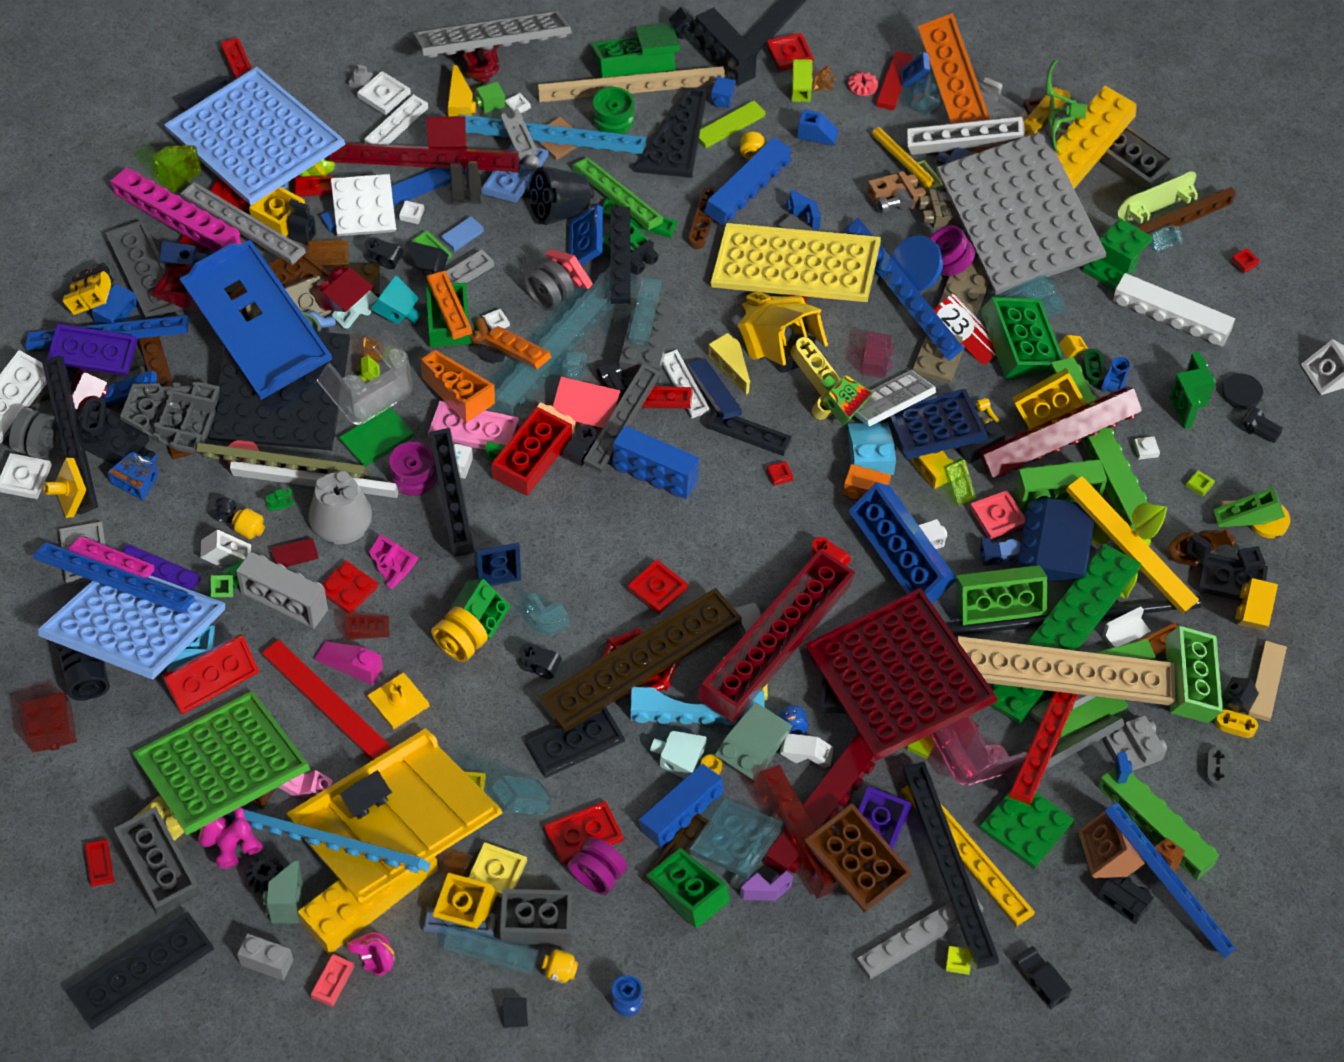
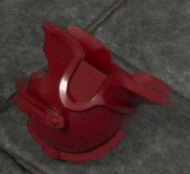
M493 45L491 49L479 47L471 52H463V56L469 66L466 70L469 77L481 80L483 83L490 81L489 79L500 69V65H497L499 62L497 54L499 45Z

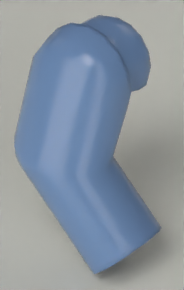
M314 310L307 311V313L312 314L319 320L321 328L335 326L336 324L334 316L324 318Z

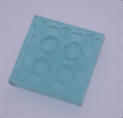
M725 798L690 848L691 855L749 879L783 830L784 825L782 821Z

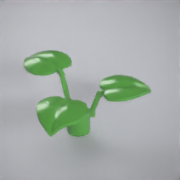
M1054 60L1050 64L1047 73V96L1051 95L1048 121L1049 127H1052L1051 144L1055 152H1059L1055 140V133L1059 124L1070 120L1075 121V118L1086 119L1087 104L1076 103L1077 100H1071L1053 92L1051 84L1052 70L1058 60ZM1054 97L1071 104H1067V109L1056 108ZM1058 112H1067L1066 116H1070L1058 120L1057 118L1054 119Z

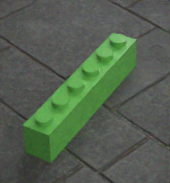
M1114 767L1101 777L1098 788L1111 801L1119 803L1128 816L1157 844L1168 838L1185 850L1180 866L1196 881L1216 864L1219 857L1216 849L1212 845L1207 844L1196 830L1184 823L1182 817L1169 809L1165 801L1153 794L1148 785L1138 780L1133 772L1129 774L1126 783H1117Z

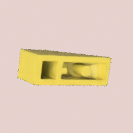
M727 333L709 344L708 356L745 394H748L750 379L740 343Z

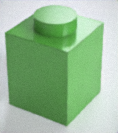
M495 82L477 88L475 102L477 107H481L484 113L505 107V94L499 83Z
M233 575L209 576V597H233Z

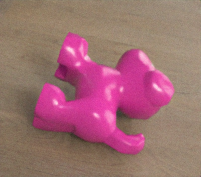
M241 807L232 811L235 813L236 819L230 826H228L227 820L222 816L205 825L200 830L198 842L202 847H210L217 844L221 850L220 855L216 857V864L219 869H228L239 863L236 856V847L242 841V851L244 854L248 852L249 855H253L263 849L259 839L252 833L251 826L245 819Z

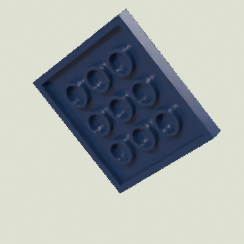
M966 388L925 398L889 416L906 459L918 458L923 455L988 440L987 432Z

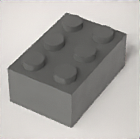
M503 889L500 926L501 944L571 945L573 891Z

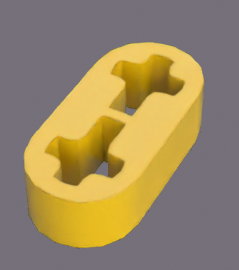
M1223 710L1215 719V725L1219 730L1244 738L1254 736L1258 728V723L1253 717L1230 710ZM1224 717H1225V718H1228V723H1227V724L1223 723V722H1224V721H1223V718H1224ZM1245 724H1249V730L1245 729Z

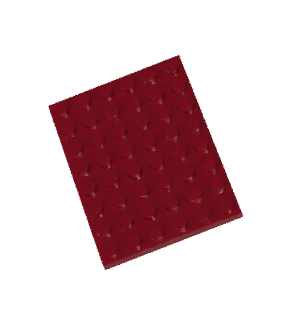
M921 588L805 644L808 653L876 761L998 701L996 694Z

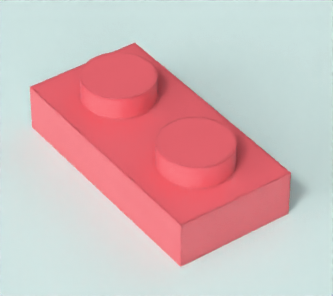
M332 955L311 993V998L333 1007L354 969V963Z

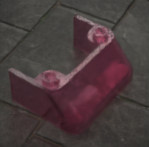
M970 715L931 734L954 778L958 783L965 786L1003 775L1014 769L1027 757L1026 752L1009 757L1005 749L999 744L987 745Z

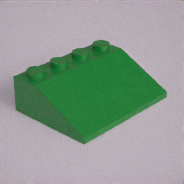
M637 36L590 43L601 78L676 70L674 53L644 56Z
M992 297L980 310L1005 378H1023L1048 372L1051 362L1063 360L1041 299Z

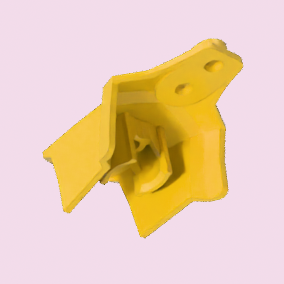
M754 292L746 296L747 302L742 303L746 314L739 322L738 327L744 338L748 354L753 360L766 357L778 364L786 365L783 346H787L784 335L785 329L791 325L794 334H802L803 337H807L802 318H804L810 335L816 337V340L824 346H828L820 317L821 309L805 304L802 296L777 297Z

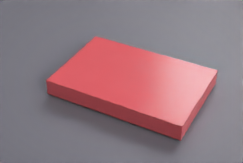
M561 377L553 408L563 415L570 416L576 423L603 429L617 407L621 392L620 390Z

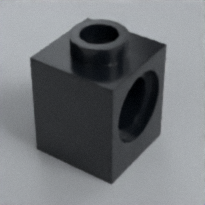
M680 6L668 20L674 30L687 40L695 32V19Z

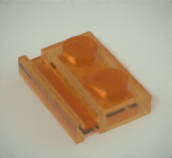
M348 240L309 241V256L320 265L349 264Z

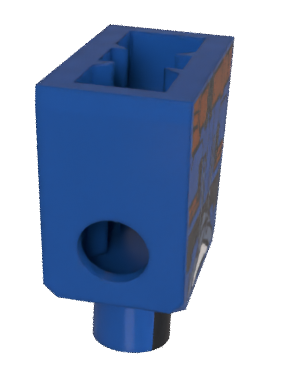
M148 450L143 457L135 452L129 453L108 471L110 483L143 501L159 475L155 464L158 459L157 454L151 450Z

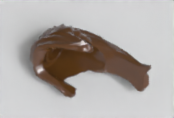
M1227 528L1224 530H1203L1196 533L1212 544L1211 551L1221 545L1234 546L1236 543L1234 536L1229 533ZM1192 530L1184 531L1171 541L1169 552L1176 563L1196 566L1200 562V560L1187 553L1190 536L1196 532Z

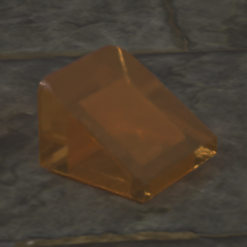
M452 849L444 860L442 874L447 875L451 873L465 877L474 856Z

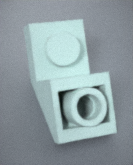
M370 290L347 312L334 311L332 316L344 328L348 329L360 314L370 315L372 312L370 308L377 301L378 297Z

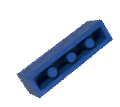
M701 764L639 819L641 832L659 847L671 841L679 829L689 825L694 815L702 813L714 799H718L724 791L722 777L705 764Z

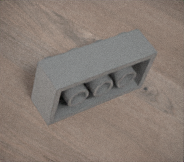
M250 552L236 571L241 594L310 628L315 629L328 611L325 588L319 582H312L298 572L294 573L287 570L282 564H275L263 555Z

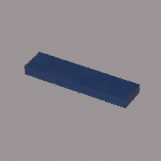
M706 358L687 363L689 372L722 419L741 415L742 409Z

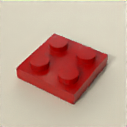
M802 33L767 40L766 46L778 71L792 69L793 60H812V64H814V57Z
M657 559L628 584V590L657 614H661L688 589L687 582Z
M347 560L321 584L325 588L326 598L349 615L379 587L378 582Z

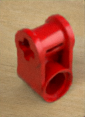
M818 537L812 542L811 559L821 549L846 566L851 562L850 555L827 538Z

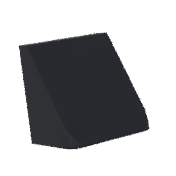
M526 997L503 999L504 1028L528 1026Z

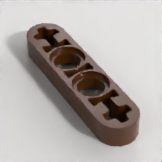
M713 187L705 188L700 196L689 233V246L694 249L703 248L709 235L713 218L702 213L701 210L706 209L707 197L709 195L713 196L718 191ZM704 223L707 226L705 228H699L697 224ZM697 234H699L700 239L698 241H695L697 238Z

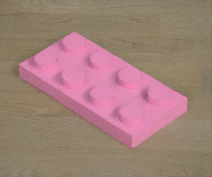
M439 401L429 432L450 428L455 444L485 450L487 441L507 445L516 433L519 418L483 411L466 423L446 402Z

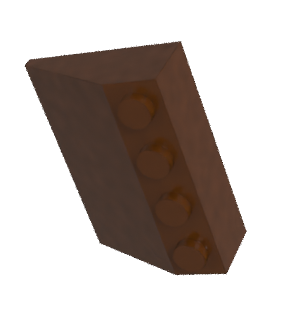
M853 803L803 841L864 913L889 896L913 874Z

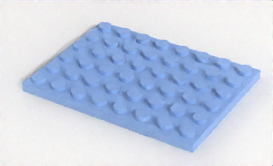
M255 67L164 124L166 131L183 146L192 145L194 155L250 205H253L345 145L344 139L258 67Z

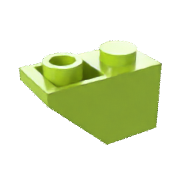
M793 60L791 79L792 102H811L812 60Z

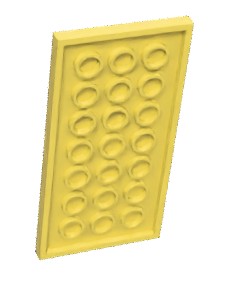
M727 223L711 285L714 288L868 302L881 239L875 236Z

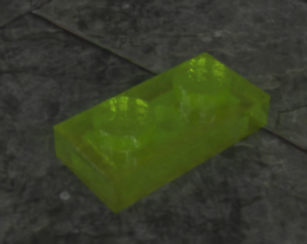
M960 458L943 466L956 505H961L976 498L965 459Z

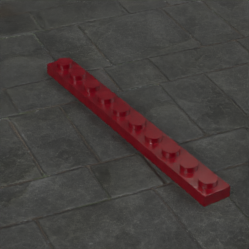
M345 142L344 146L329 155V161L334 163L519 171V151Z

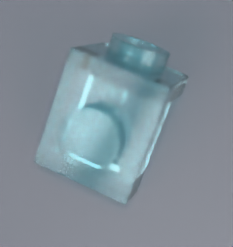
M1167 225L1148 233V235L1153 237L1151 245L1154 252H1159L1173 245L1183 244L1182 233L1178 226Z

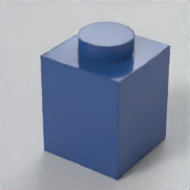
M717 76L712 90L711 105L729 109L735 93V80Z

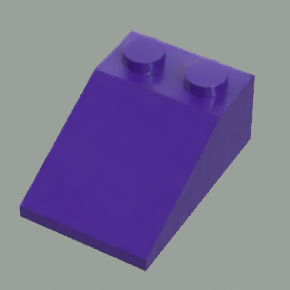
M868 786L859 811L894 850L911 810L912 803Z

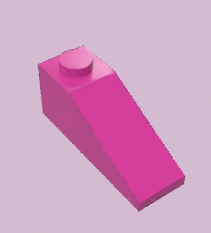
M325 641L315 657L316 661L373 685L383 669L382 656L359 646Z

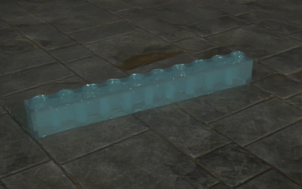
M608 267L605 272L600 273L597 281L586 290V293L581 298L579 297L575 301L574 306L564 313L563 318L553 325L548 335L541 338L538 346L549 351L552 358L539 369L520 362L516 366L515 371L504 379L503 384L498 389H495V404L492 405L494 410L504 415L515 416L615 305L611 304V267Z

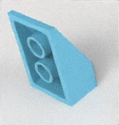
M848 423L851 464L894 475L896 455L889 423H876L870 427L865 423Z

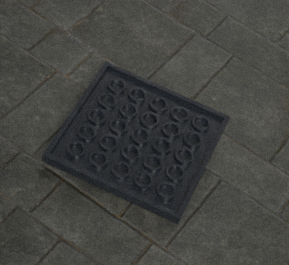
M316 332L332 355V360L262 400L225 348L218 383L220 392L215 407V416L210 428L209 439L226 442L238 440L254 442L259 445L333 451L351 340L350 334Z

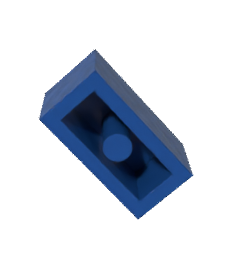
M115 284L109 291L106 303L93 308L94 322L98 325L124 322L138 306L136 294Z

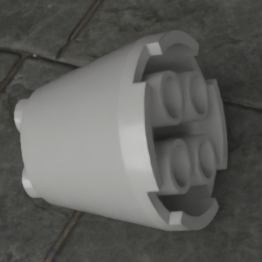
M348 472L330 473L317 480L308 512L309 525L312 532L319 539L322 538L326 541L334 542V544L351 543L364 535V532L372 522L371 505Z

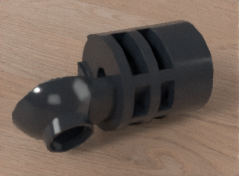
M54 642L55 647L60 652L59 656L66 688L71 699L86 701L98 698L109 690L110 683L105 661Z

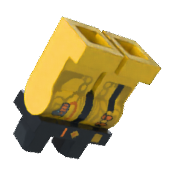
M105 263L98 264L96 268L90 270H82L80 274L72 277L73 283L70 285V294L65 295L62 301L73 315L89 310V307L92 309L106 303L114 279L109 274L110 269Z

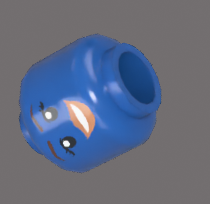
M789 705L778 714L780 718L793 725L788 734L804 735L808 730L809 724L803 708Z

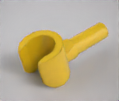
M984 398L977 401L976 408L979 412L986 410L987 414L997 423L1000 421L993 413L989 399Z

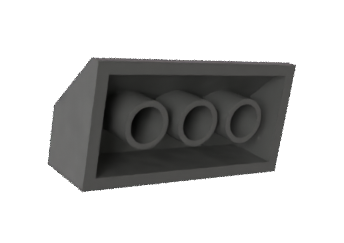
M1128 125L1099 160L1141 190L1146 191L1163 183L1176 158Z

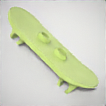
M1190 171L1173 180L1129 197L1120 205L1118 217L1126 222L1135 220L1141 224L1143 217L1148 221L1150 214L1176 204L1180 200L1185 201L1187 204L1190 203L1191 197H1193L1194 201L1197 200L1198 194L1193 186L1196 180V173Z

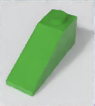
M1274 487L1213 509L1219 527L1261 525L1285 517Z

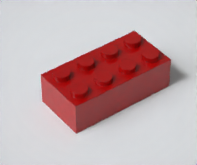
M536 407L493 461L492 478L528 496L565 449L566 445L572 440V424Z

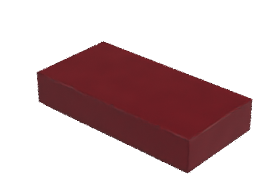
M313 538L271 548L275 564L279 563L285 567L319 559Z

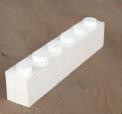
M1022 117L907 129L908 148L911 155L954 151L958 147L973 149L1000 146L1025 137Z
M1126 273L1117 286L1113 301L1121 306L1129 307L1140 314L1153 317L1157 321L1165 322L1176 329L1184 330L1193 336L1201 337L1212 344H1218L1222 347L1235 321V318Z

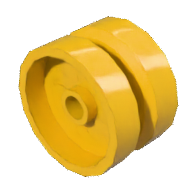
M456 606L431 631L439 647L453 659L462 663L467 662L474 655L475 649L481 648L488 639L482 624L471 613Z

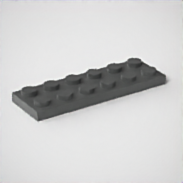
M143 220L105 232L132 292L136 294L137 302L145 319L159 318L184 309L155 298L151 294L167 268L160 262V254Z

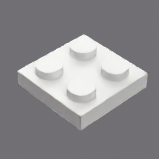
M382 71L357 92V97L384 115H387L407 98L411 91L409 87Z
M10 453L0 476V492L38 499L51 469V462Z

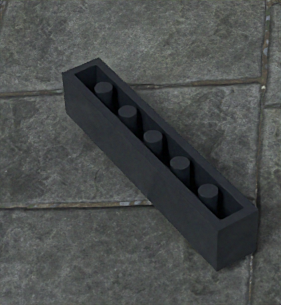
M451 429L431 431L429 433L454 557L475 553Z

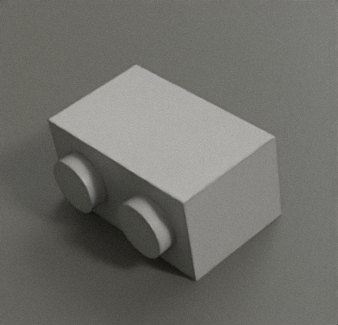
M247 934L238 952L241 966L283 981L293 962L291 949Z

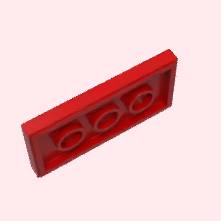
M240 633L164 674L162 677L179 712L183 715L260 671L243 635Z

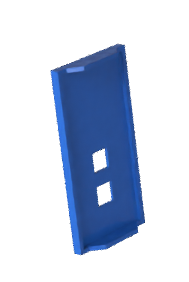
M251 240L243 244H229L195 263L189 274L180 278L182 285L261 400L332 360V355ZM240 280L248 292L231 300L224 288ZM255 302L263 314L246 322L239 310Z

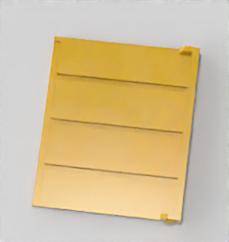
M425 728L286 814L291 823L420 857L428 861L501 815L502 811L438 746L436 737ZM378 770L392 791L387 796L389 801L378 808L375 804L369 807L370 813L359 820L356 816L349 819L337 807L332 798ZM308 843L359 903H362L410 872L405 870V866L400 864L398 868L386 865L385 860L379 859L377 863L365 859L366 855L363 854L355 857L346 854L345 849L340 848L339 852L327 849L326 844L320 843V846Z

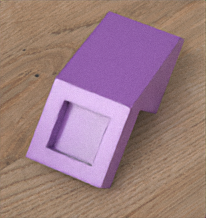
M785 871L781 876L779 874L776 875L769 884L756 873L752 878L748 877L742 882L740 897L743 900L776 901L792 886L793 876L788 871Z

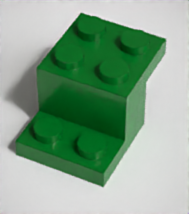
M1119 218L1099 239L1106 251V257L1087 263L1083 268V272L1116 291L1124 274L1131 275L1137 268L1140 254L1151 243L1153 237Z
M1200 352L1191 354L1186 372L1176 374L1169 396L1184 429L1192 427L1198 408L1207 407L1213 387L1215 386V378L1210 374L1207 362L1202 358Z

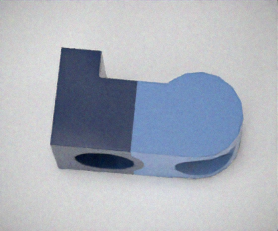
M982 538L980 553L983 566L1014 564L1018 562L1021 543L1015 539L991 543L990 538Z

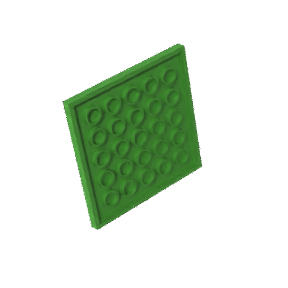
M253 691L132 752L135 760L186 836L310 770L307 761Z

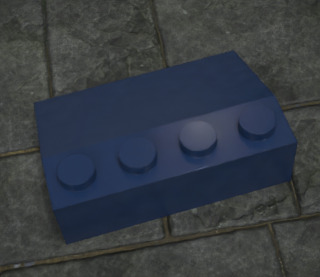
M1049 498L1029 501L1016 568L1040 565L1047 576V581L1085 577L1095 521L1076 502Z

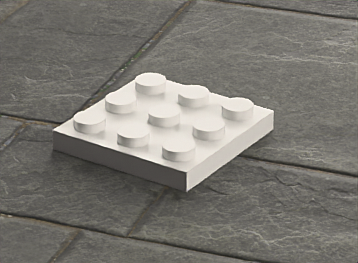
M390 174L331 178L337 236L396 232Z

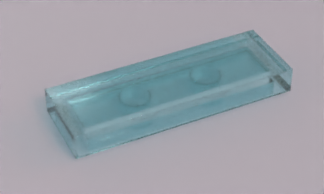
M1043 275L993 297L1041 299L1053 292L1046 276Z

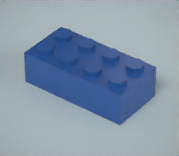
M624 426L613 443V467L619 472L631 474L637 480H644L658 489H665L674 496L685 499L688 498L698 482L699 457L628 426Z

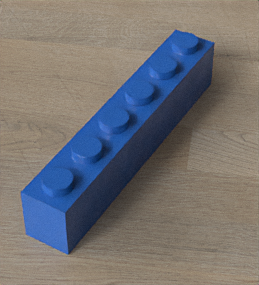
M773 137L707 201L704 213L721 225H724L728 220H733L739 209L743 210L748 201L754 199L761 188L764 189L768 185L772 177H777L782 167L786 168L792 159L790 157L792 149Z

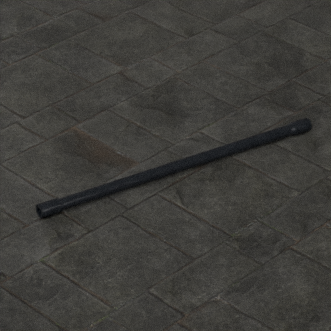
M1196 596L1199 601L1190 609L1201 608L1200 596ZM1169 600L1110 607L1102 619L1121 617L1139 607L1143 608V614L1178 609ZM1049 614L948 627L954 636L1041 626Z

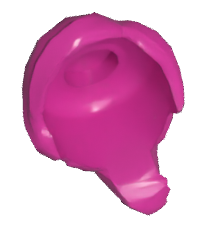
M368 933L347 943V947L352 954H360L365 963V970L371 971L376 976H383L388 971H391L395 959L394 950L390 945L389 939L383 934Z

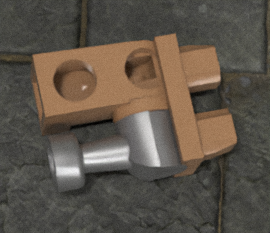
M904 171L898 172V175L893 174L868 181L866 194L873 205H877L879 213L883 214L888 212L889 208L896 206L902 210L916 208L919 196H926V191L923 187L914 188L918 184L915 174L906 176Z

